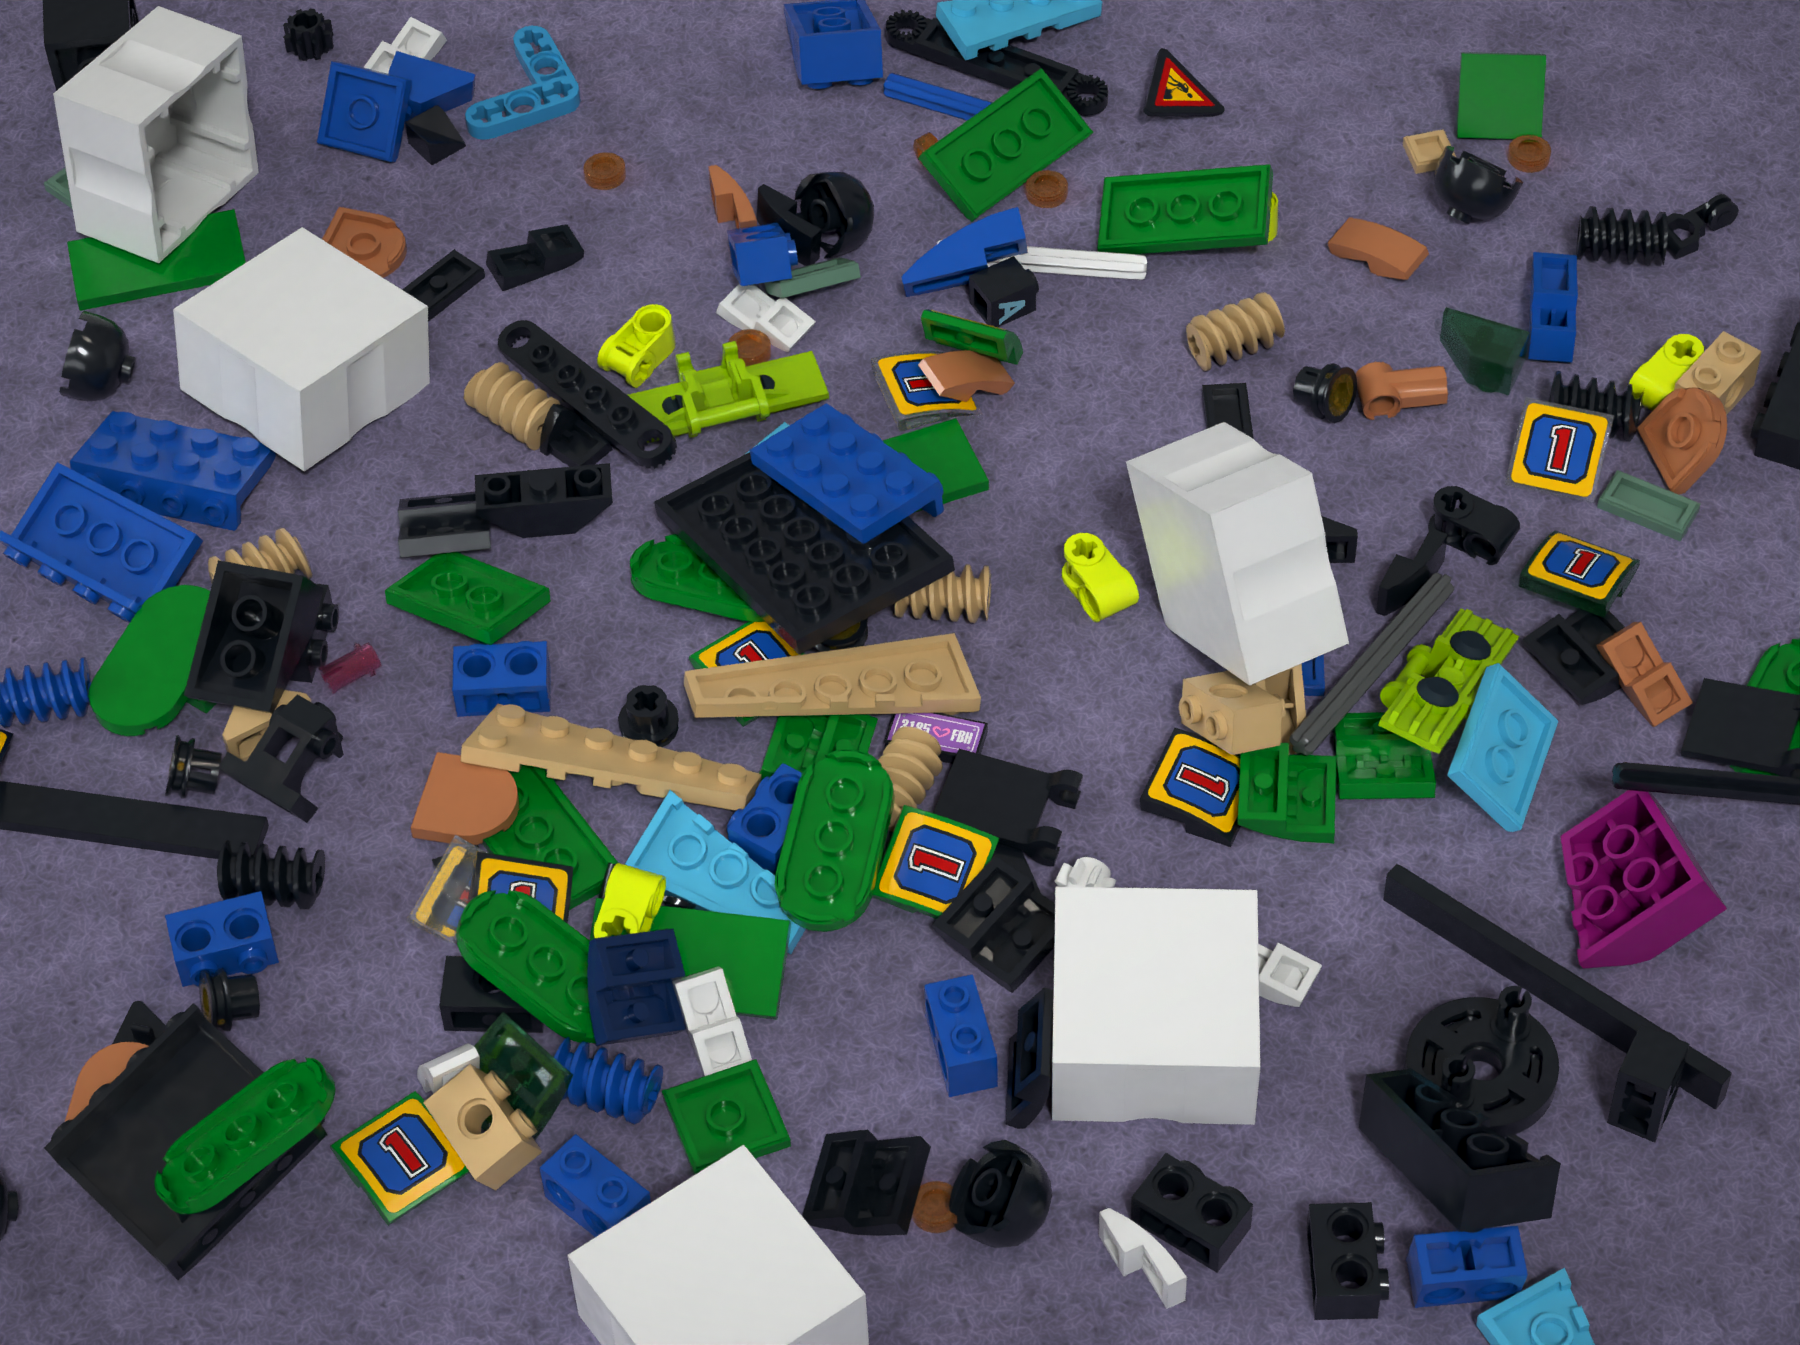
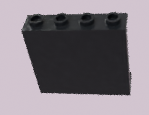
M193 1003L185 1012H179L174 1015L165 1025L163 1033L148 1048H142L134 1053L129 1059L126 1069L111 1083L104 1084L98 1088L91 1096L89 1105L73 1120H67L55 1130L51 1141L44 1149L170 1274L179 1280L196 1266L328 1134L319 1123L307 1136L209 1209L194 1214H179L171 1210L157 1195L154 1185L157 1170L162 1174L166 1166L163 1158L170 1146L184 1133L264 1073L213 1026Z

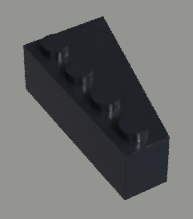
M1797 322L1790 341V347H1792L1790 353L1784 352L1777 371V377H1780L1778 383L1771 382L1764 401V407L1768 408L1766 414L1758 412L1750 438L1757 440L1754 456L1800 470V322Z
M1411 1068L1366 1074L1359 1129L1459 1232L1474 1233L1484 1228L1552 1217L1560 1162L1549 1155L1541 1156L1539 1160L1527 1152L1528 1142L1514 1133L1507 1135L1506 1138L1490 1129L1491 1119L1478 1110L1472 1111L1465 1108H1457V1097Z

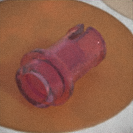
M369 642L362 646L359 643L354 644L353 651L318 668L324 682H328V688L332 694L367 674L370 677L376 675L375 670L382 665Z

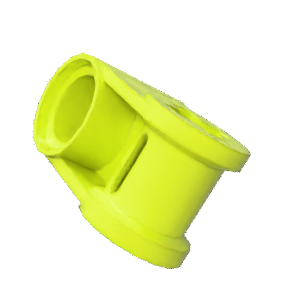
M650 304L638 309L633 317L603 343L597 357L599 368L607 372L613 370L626 378L627 384L638 388L675 349L676 342L669 310L658 304Z
M1678 334L1669 338L1648 362L1638 368L1631 378L1629 384L1633 386L1634 397L1639 398L1644 390L1642 405L1653 411L1668 394L1674 391L1675 383L1704 353L1702 342L1690 334Z
M1090 533L1074 534L1067 539L1064 544V557L1067 562L1062 568V580L1080 601L1084 611L1093 621L1099 622L1138 603L1139 592L1133 577L1118 563L1101 539Z
M617 863L609 876L605 898L594 925L595 938L621 935L623 929H626L628 934L649 932L663 902L666 890V877Z

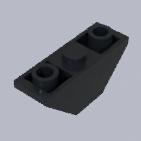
M610 463L475 475L477 516L521 538L575 534L613 503Z

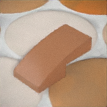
M708 166L711 197L718 223L735 220L737 229L757 226V219L751 203L738 183L719 166Z
M1351 217L1347 219L1327 243L1330 253L1339 258L1367 261L1371 273L1382 277L1408 280L1429 255L1426 246L1401 232L1374 222Z
M970 350L936 354L923 358L918 364L939 396L965 402L977 390L1002 395L1007 393L1015 384L996 357Z
M1633 622L1596 645L1603 659L1619 674V684L1626 695L1652 727L1657 726L1693 703L1671 662H1663L1642 622Z

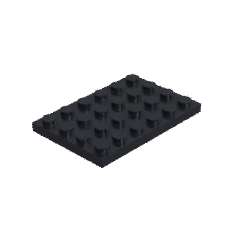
M750 452L654 501L657 516L798 654L807 651L955 571L953 556L909 516L863 544L754 466L751 461Z

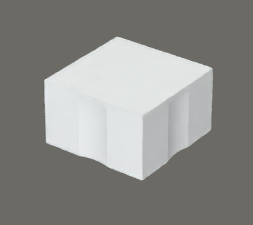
M157 6L53 93L76 232L160 263L189 237L212 211L224 205L259 173L253 125L248 112V83L241 35Z
M303 227L173 309L180 389L221 417L246 428L260 443L304 472L350 441L364 426L388 415L413 398L430 383L428 306Z
M1225 422L1126 461L1164 622L1171 631L1249 686L1349 644L1338 590L1328 558L1325 531L1314 480L1310 471L1280 454H1273L1267 451L1253 438Z
M1056 886L1052 1120L1125 1122L1135 1119L1158 1118L1181 1123L1255 1125L1260 1075L1257 890Z
M745 1145L740 1146L567 1255L578 1314L601 1345H869L866 1294Z

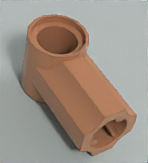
M1373 362L1364 365L1355 374L1363 413L1370 420H1375L1374 416L1388 415V418H1392L1400 412L1401 408L1447 404V376L1444 366L1393 371V368L1387 363Z

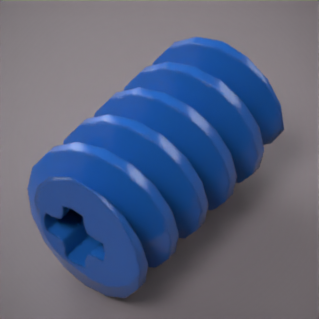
M86 657L80 658L79 668L76 672H73L67 659L62 660L59 674H54L49 663L45 662L43 663L40 677H35L30 665H25L22 679L19 680L16 679L11 667L6 668L3 682H0V724L4 728L12 726L14 714H16L19 722L22 725H27L31 722L33 710L38 720L47 722L52 708L57 717L63 720L68 718L70 706H72L78 717H84L87 714L90 702L89 688L91 685Z
M570 1037L565 1038L553 1059V1062L564 1071L567 1077L566 1084L557 1100L561 1101L568 1097L570 1103L578 1107L587 1102L590 1110L598 1113L605 1109L607 1115L612 1118H618L624 1114L625 1120L631 1124L639 1123L646 1114L651 1112L661 1089L663 1066L657 1064L650 1075L645 1076V1061L638 1058L629 1071L626 1070L625 1054L619 1053L610 1065L607 1064V1048H599L594 1058L591 1059L589 1058L590 1044L588 1042L582 1041L575 1053L570 1052Z

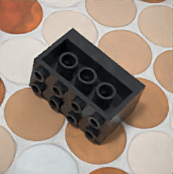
M43 0L44 47L56 91L139 22L135 0Z

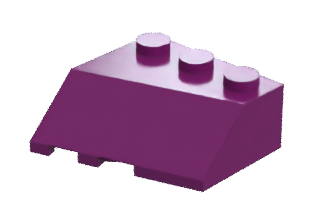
M1627 790L1560 836L1567 884L1572 889L1574 911H1571L1573 926L1578 931L1579 937L1578 961L1583 969L1633 965L1651 960L1727 909L1671 818L1651 792Z

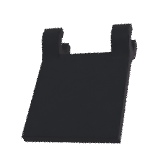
M1704 678L1681 748V756L1774 773L1778 776L1800 778V748L1790 750L1798 720L1800 719V694L1796 695Z
M959 748L933 813L999 838V844L1023 850L1039 864L1054 866L1060 851L1058 844L1062 831L1054 827H1038L1048 798L1059 806L1076 808L1081 794L1079 788L1083 774L1073 770L1047 773Z

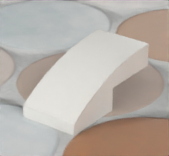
M410 17L390 45L382 41L363 68L388 74L396 51L430 61L440 51L447 39L442 32Z
M738 284L719 304L716 311L718 315L732 325L785 352H789L816 322L787 298H779L777 301H774L754 284L747 286Z
M1277 943L1273 951L1258 944L1259 996L1275 1003L1300 1007L1319 974L1322 965L1280 943Z
M718 966L672 981L703 1075L707 1076L752 1061L740 1018L736 1016L723 969Z
M465 1044L420 1065L417 1071V1078L426 1093L432 1090L434 1094L469 1064L480 1069L479 1054L474 1046Z
M1110 1208L1100 1211L1099 1237L1122 1275L1126 1276L1142 1268L1166 1309L1185 1301L1187 1277L1168 1251L1152 1235L1124 1215Z

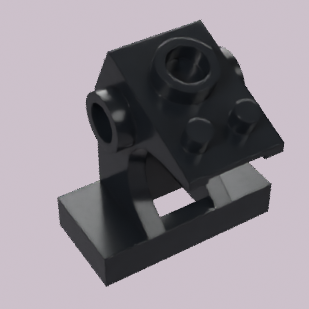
M297 694L287 705L283 704L276 708L270 718L269 727L246 762L227 752L218 769L238 783L307 823L314 816L318 807L301 795L303 777L317 757L327 759L333 754L341 758L344 755L341 745L343 736L337 730L334 713L327 706L320 702L313 704ZM293 737L299 738L300 741L286 763L276 758L287 741Z

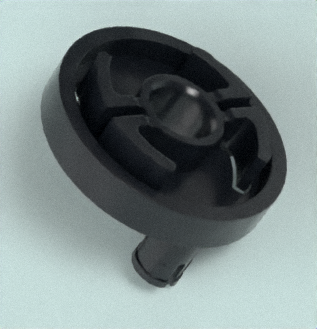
M1520 986L1504 988L1499 995V1000L1487 997H1467L1449 1001L1430 1011L1419 1021L1409 1038L1404 1069H1413L1457 1097V1108H1465L1472 1111L1478 1110L1491 1119L1490 1129L1504 1138L1507 1135L1518 1134L1526 1130L1545 1114L1553 1100L1559 1074V1059L1555 1044L1543 1025L1529 1014L1532 1004L1530 993L1526 990L1523 993L1522 1001L1519 999L1522 990ZM1426 1044H1428L1429 1046L1425 1054L1424 1067L1422 1069L1423 1052ZM1531 1052H1537V1053L1541 1056V1059H1542L1541 1077H1540L1539 1083H1537V1082H1538L1539 1069H1540V1063H1541V1062H1540V1058H1539V1056H1538L1537 1054H1533V1055L1530 1056V1053H1531ZM1481 1061L1492 1065L1497 1070L1499 1076L1491 1080L1474 1079L1475 1065L1473 1062ZM1502 1104V1106L1487 1111L1484 1110Z

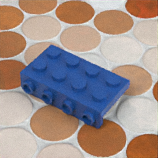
M827 403L749 450L754 466L863 544L920 508L933 517H937L944 512L942 500L944 490L941 482L933 473L924 471L911 462L907 455L902 452L898 453L885 444L878 435L869 433L856 424L849 415L840 413Z
M112 411L72 457L70 469L158 515L235 531L241 524V504L271 467L276 453L251 437L240 438L217 433L211 429H197L177 425L168 420L158 421L135 416L129 412Z
M58 462L13 533L9 535L0 530V542L7 547L3 552L6 557L27 568L30 562L41 566L38 573L59 586H62L65 580L75 585L72 591L94 605L101 598L110 603L108 611L128 623L131 622L136 612L142 607L141 605L149 597L163 589L176 586L203 542L197 534Z

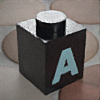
M1014 256L969 275L970 304L987 325L1000 327L1036 311V293L1039 292L1038 281L1033 272L1029 269L1025 270Z

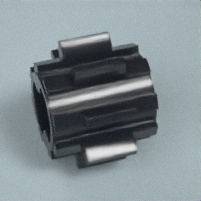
M316 9L297 10L295 15L289 16L287 19L288 23H284L285 36L283 38L286 51L293 52L295 56L299 57V60L307 61L313 58L318 60L321 59L323 53L327 54L329 49H333L332 36L334 34L331 20H324L323 14H318Z

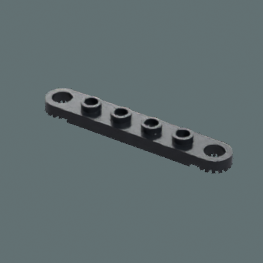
M901 10V13L894 12V16L890 15L889 20L886 21L887 40L898 49L1008 89L1014 88L1042 68L1078 114L1095 115L1102 112L1108 104V87L1105 85L1104 80L1100 81L1098 76L1093 78V75L1081 74L1076 68L1009 44L1008 47L993 51L989 46L979 49L977 57L965 61L937 18L931 20L923 15H919L917 11L912 13V10H908V12ZM903 27H911L915 30H912V34L909 31L907 32V35H905L904 31L902 32V34H900V30L898 29ZM1085 92L1097 95L1093 96V100L1089 97L1088 101H1086V97L1083 100L1081 96L1078 97L1079 94Z
M520 320L511 323L500 333L498 346L508 361L562 405L579 415L581 420L623 453L636 460L640 466H645L646 468L653 466L655 469L658 468L659 464L664 466L666 464L665 461H670L672 459L671 455H675V448H677L676 440L667 425L531 321ZM527 335L530 338L525 345L512 348V343H516L515 339L521 340L520 336L526 338ZM657 437L659 440L663 439L660 446L656 449L644 451L643 445L647 446V441L651 443V439L654 438L656 441Z

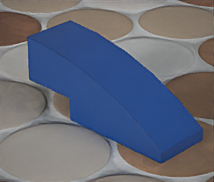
M1015 207L989 215L963 227L940 241L901 276L906 297L969 284V275L988 268L987 262L1028 253L1019 208Z
M1533 252L1528 359L1570 363L1573 361L1578 298L1577 255Z

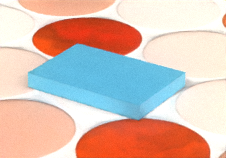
M1499 663L1488 666L1485 669L1447 776L1506 831L1515 832L1522 829L1558 720Z

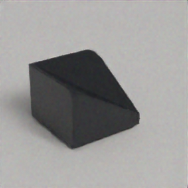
M435 105L405 122L408 144L431 165L466 147L464 140L439 105Z

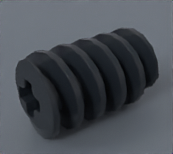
M1590 206L1584 218L1580 215L1576 247L1577 259L1581 260L1586 248H1591L1593 260L1599 261L1603 250L1608 249L1611 262H1616L1620 252L1625 251L1628 263L1633 264L1638 252H1643L1646 265H1651L1656 253L1660 254L1662 264L1664 265L1669 226L1666 212H1659L1654 222L1651 223L1649 212L1642 210L1636 222H1634L1631 209H1624L1619 220H1617L1614 209L1607 207L1602 218L1599 219L1596 207Z
M1556 371L1548 406L1604 417L1608 421L1606 428L1608 438H1613L1619 428L1623 427L1624 439L1630 442L1637 431L1644 390L1639 398H1635L1632 384H1627L1621 395H1617L1615 382L1610 380L1604 391L1600 392L1597 378L1594 377L1591 378L1586 388L1583 389L1577 374L1573 375L1566 386L1563 385L1561 372Z
M226 840L220 850L217 862L218 888L223 900L261 891L265 905L270 906L277 899L281 907H291L296 901L300 909H310L321 892L325 874L324 850L317 849L312 862H307L305 848L298 847L292 861L288 860L286 846H279L273 859L269 856L267 844H260L256 856L253 857L251 856L248 842H241L237 854L234 855L232 854L230 841Z

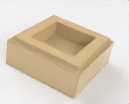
M1444 129L1403 138V147L1416 174L1436 170L1445 147L1451 146Z

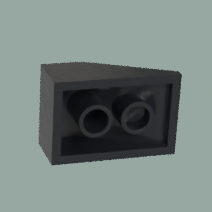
M218 560L184 696L273 714L313 634L324 588L303 575Z

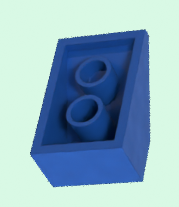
M825 0L784 4V14L796 73L802 85L808 84L809 88L823 89L832 86V82L848 81L852 85H866L872 83L873 78H883L881 29L865 0Z

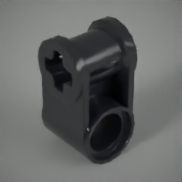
M1447 486L1435 493L1432 503L1435 514L1430 518L1429 530L1432 528L1443 532V522H1447L1444 532L1448 534L1446 545L1465 552L1474 559L1476 556L1488 560L1486 563L1488 565L1497 564L1520 530V522L1515 514L1507 508L1490 503L1461 487ZM1457 500H1459V508L1455 509Z

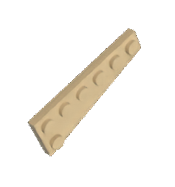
M955 633L689 670L684 673V687L695 718L943 713L955 715L960 712L979 711L981 696Z
M497 704L462 744L461 762L514 772L520 771L521 764L547 769L548 778L565 780L567 774L584 775L594 779L593 786L611 789V786L629 783L636 785V789L640 794L665 798L671 790L683 802L734 811L744 809L752 800L762 777V774L748 771L738 764L714 762L703 759L693 752L669 750L658 747L655 743L648 740L628 739L613 735L612 732L603 728H587L569 723L562 717H546L525 711L522 707L511 704Z

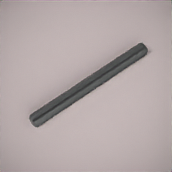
M1434 573L1428 578L1290 735L1289 741L1293 745L1292 749L1297 754L1303 753L1308 756L1319 747L1453 593L1454 586L1450 583V576Z

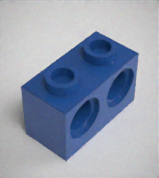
M778 223L727 230L732 269L741 286L792 279L791 266L798 265L796 245L794 239L791 240L790 233H784Z
M547 641L453 646L452 691L457 717L488 715L497 704L517 705L531 713L551 712V666Z
M784 763L780 765L771 777L766 776L759 783L752 800L744 809L735 811L728 822L726 830L728 840L731 843H736L748 853L754 862L764 870H769L773 875H776L793 804L788 803L794 802L797 786L803 774Z
M261 891L165 915L173 956L182 987L189 985L199 986V977L202 970L215 974L217 969L223 968L227 976L240 972L255 974L263 971L268 965L279 963Z
M973 974L925 984V1016L948 1096L953 1097L998 1087L997 1054Z
M577 1134L568 1140L540 1167L545 1197L594 1237H597L651 1203L649 1191Z
M1518 1226L1486 1228L1474 1233L1453 1231L1414 1235L1406 1257L1415 1308L1506 1300L1521 1292L1528 1276Z

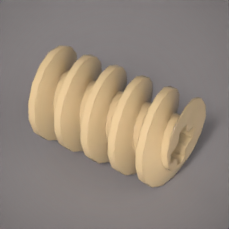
M1265 292L1256 294L1253 300L1245 298L1240 300L1237 305H1225L1222 311L1219 309L1211 310L1206 317L1204 315H1197L1186 326L1189 348L1203 371L1211 369V356H1213L1218 365L1222 366L1227 362V350L1234 360H1239L1243 355L1242 345L1250 354H1255L1258 351L1257 339L1260 340L1266 349H1269L1274 344V333L1279 338H1282L1285 334L1284 322L1279 308L1273 298Z
M503 362L495 363L490 368L476 373L464 389V400L467 405L476 408L478 413L488 417L491 422L501 426L507 433L513 434L515 439L526 443L527 447L532 450L540 448L542 427L550 407L553 404L560 405L557 399L553 397L548 398L544 390L540 388L535 389L534 383L527 379L523 380L521 374L516 371H510L509 366Z
M284 528L276 530V544L270 537L263 535L258 540L259 550L252 543L246 542L242 544V557L233 549L225 552V562L295 574V570L299 569L308 579L312 578L309 562L296 537H292ZM212 556L208 560L211 583L213 582L218 560L221 561L216 556Z
M965 564L960 577L955 576L953 571L895 603L896 617H904L910 605L915 619H921L928 606L933 620H940L945 608H947L949 617L953 622L959 620L963 609L966 610L970 623L977 622L981 611H984L986 620H988L991 596V573L989 566L984 565L979 577L974 578L970 564Z
M904 726L898 728L892 736V741L884 749L883 755L878 759L882 767L887 771V774H889L894 788L895 802L888 829L892 832L902 806L906 805L917 808V804H921L926 797L925 790H929L933 786L934 776H938L943 769L942 761L938 757L941 754L939 742L931 734L916 727Z

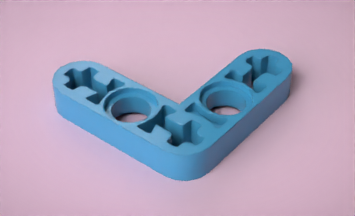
M533 25L525 26L514 34L513 41L516 57L532 85L471 105L466 110L465 118L468 133L472 137L482 140L492 139L569 114L579 107L581 99L578 83L545 28ZM531 42H533L534 45L539 46L538 53L534 54V50L530 44ZM545 67L557 69L552 74L543 75L537 73L538 70ZM540 99L544 100V105H541ZM521 105H529L533 107L531 111L526 113H517L513 111L516 107ZM502 111H505L506 117L502 116ZM485 118L488 122L484 123L481 119Z

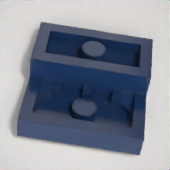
M674 929L601 937L589 942L587 967L588 998L596 1046L674 1035L686 1030L672 981L686 976Z

